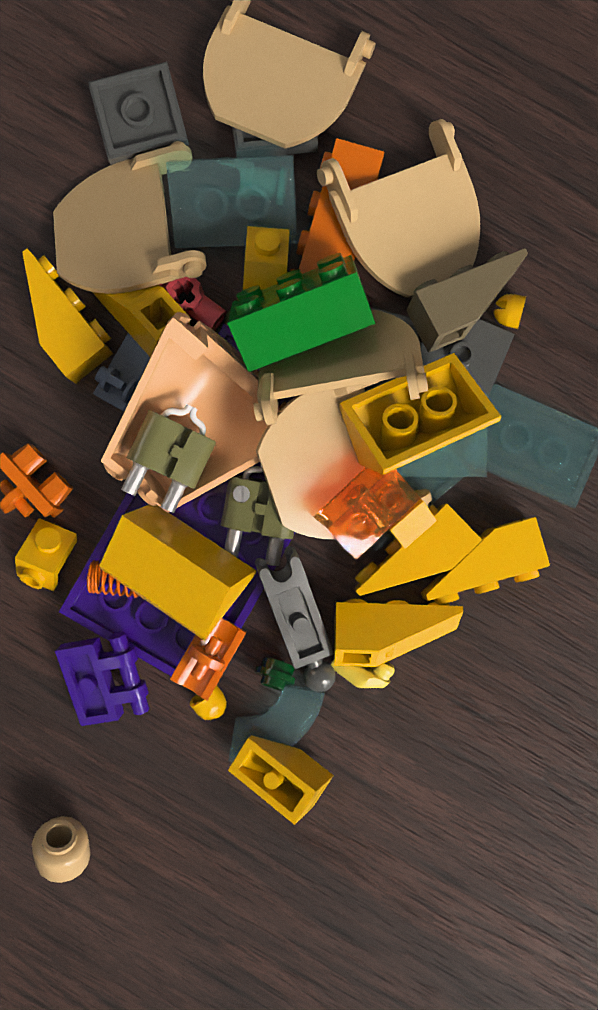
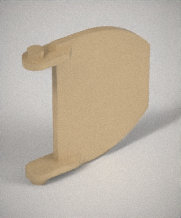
M230 0L233 3L225 8L209 40L203 64L205 95L215 120L285 149L302 144L318 136L331 126L346 108L366 65L362 58H371L376 43L369 40V33L362 31L350 57L347 58L246 16L245 13L251 0Z
M443 119L433 121L429 126V137L437 158L350 190L343 170L336 159L331 158L323 161L321 168L317 170L318 181L322 186L326 185L330 202L341 229L358 261L378 282L404 297L414 295L415 289L426 281L436 279L437 282L450 278L453 273L462 267L473 266L479 247L480 213L476 193L454 139V126L451 122H446Z
M173 142L170 146L139 154L135 158L110 165L89 176L72 189L53 211L57 274L75 287L106 294L136 291L184 277H200L202 271L207 266L206 257L202 252L189 250L171 255L162 175L187 168L191 165L193 161L191 149L183 142Z
M371 310L376 324L261 367L258 379V403H254L256 420H265L266 425L277 424L278 399L407 376L410 400L420 399L419 393L428 391L420 343L415 331L406 322L394 315L379 310Z
M380 381L296 396L277 413V424L267 426L259 441L256 453L280 523L284 527L310 537L342 539L362 535L385 526L382 520L414 492L429 508L428 503L432 501L430 490H416L397 498L390 472L382 475L359 465L339 409V403L365 392L364 387Z

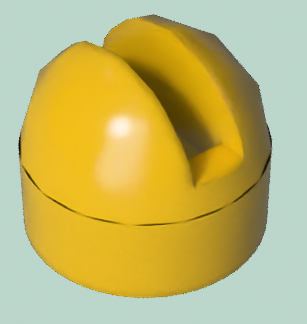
M506 294L496 301V305L503 309H495L493 311L495 319L506 327L518 329L526 296Z
M216 685L208 701L196 694L191 699L189 705L202 719L213 720L224 714L226 698L221 689Z

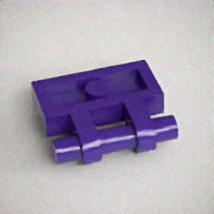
M117 632L109 636L113 651L104 652L99 637L64 643L55 650L80 726L119 720L124 713L122 707L124 703L131 704L134 715H142L150 709L146 698L149 694L146 681L139 677L135 665L138 657L134 646L129 645L125 632ZM119 668L124 685L115 686L111 669Z

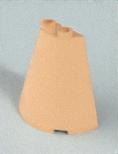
M181 312L175 313L168 320L101 459L106 471L112 477L120 481L125 480L133 465V461L126 457L148 410L161 415L168 408L183 409L186 404L198 409L196 416L206 427L205 436L215 441L216 444L195 489L185 488L177 508L259 463L256 449L268 426L265 420L257 421L254 414V403H258L259 370L256 369L248 372L242 356L236 348L201 321H198L194 327L187 324L191 318ZM283 402L280 406L278 403V412L287 404L286 402ZM190 411L182 416L170 414L167 417L197 433L200 431L199 427L192 422ZM149 469L137 492L146 503L152 506L157 504L160 507L172 480Z

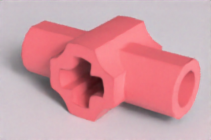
M184 277L159 284L188 316L196 322L201 321L214 331L223 322L227 314L226 310L204 295L201 283L196 278ZM191 291L194 300L191 303L184 300L181 304L178 296L182 292L188 296Z

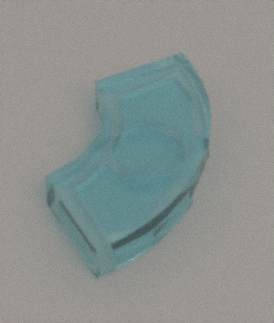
M285 684L284 691H281L278 700L267 711L254 717H237L228 761L233 762L247 738L251 735L292 747L313 725L322 706L325 692L318 693L309 688Z

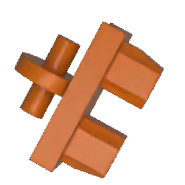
M26 444L12 455L4 452L0 454V469L17 486L14 488L7 479L0 482V491L5 495L0 502V509L4 513H9L17 508L24 517H27L34 511L33 507L26 501L28 498L44 517L51 515L55 518L64 510L60 504L67 498L73 487L58 472H54L42 484L32 475L47 462L46 457L32 444Z
M222 617L205 641L197 635L194 636L170 680L188 688L208 701L247 631Z

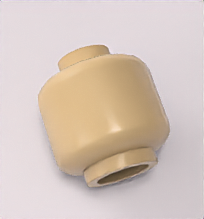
M60 816L48 820L36 831L32 842V852L35 866L40 875L50 882L63 883L75 879L84 871L89 862L90 847L87 830L81 822L72 817Z

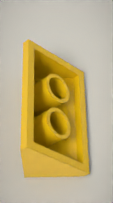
M455 353L424 366L428 391L420 392V399L410 400L407 376L395 378L339 403V409L359 465L382 475L499 422L501 415Z
M149 504L121 516L99 565L101 570L204 641L256 574L255 569L172 514L167 513L157 504L155 506Z

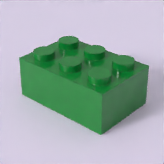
M341 253L327 256L317 262L318 268L302 274L300 269H296L279 276L276 279L278 283L263 290H261L260 285H256L236 294L237 300L232 302L227 324L248 372L376 324L352 255L344 258Z

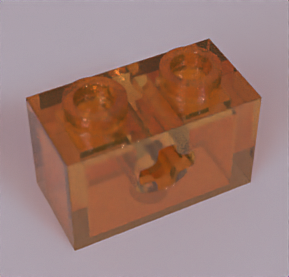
M365 467L313 518L342 549L357 560L421 498L396 469L382 475Z

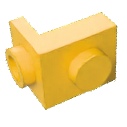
M39 518L15 556L16 573L20 580L35 589H42L44 587L54 591L58 585V573L77 542V534Z

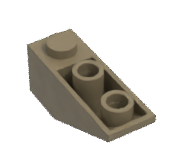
M526 248L509 254L508 251L500 252L490 258L486 264L473 268L472 265L462 267L448 279L440 282L432 279L415 289L406 311L428 353L466 337L515 274L528 254Z

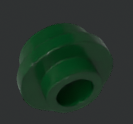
M267 657L263 658L261 666H256L254 672L261 676L260 684L280 691H284L285 684L294 686L296 678L292 677L295 670L294 666Z

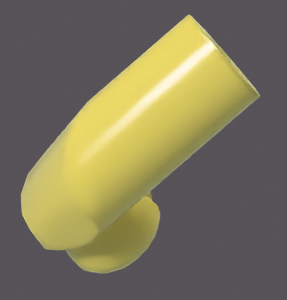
M334 660L331 663L338 674L357 688H384L391 682L389 678L395 672L394 666L390 662L383 663L377 667L334 666Z

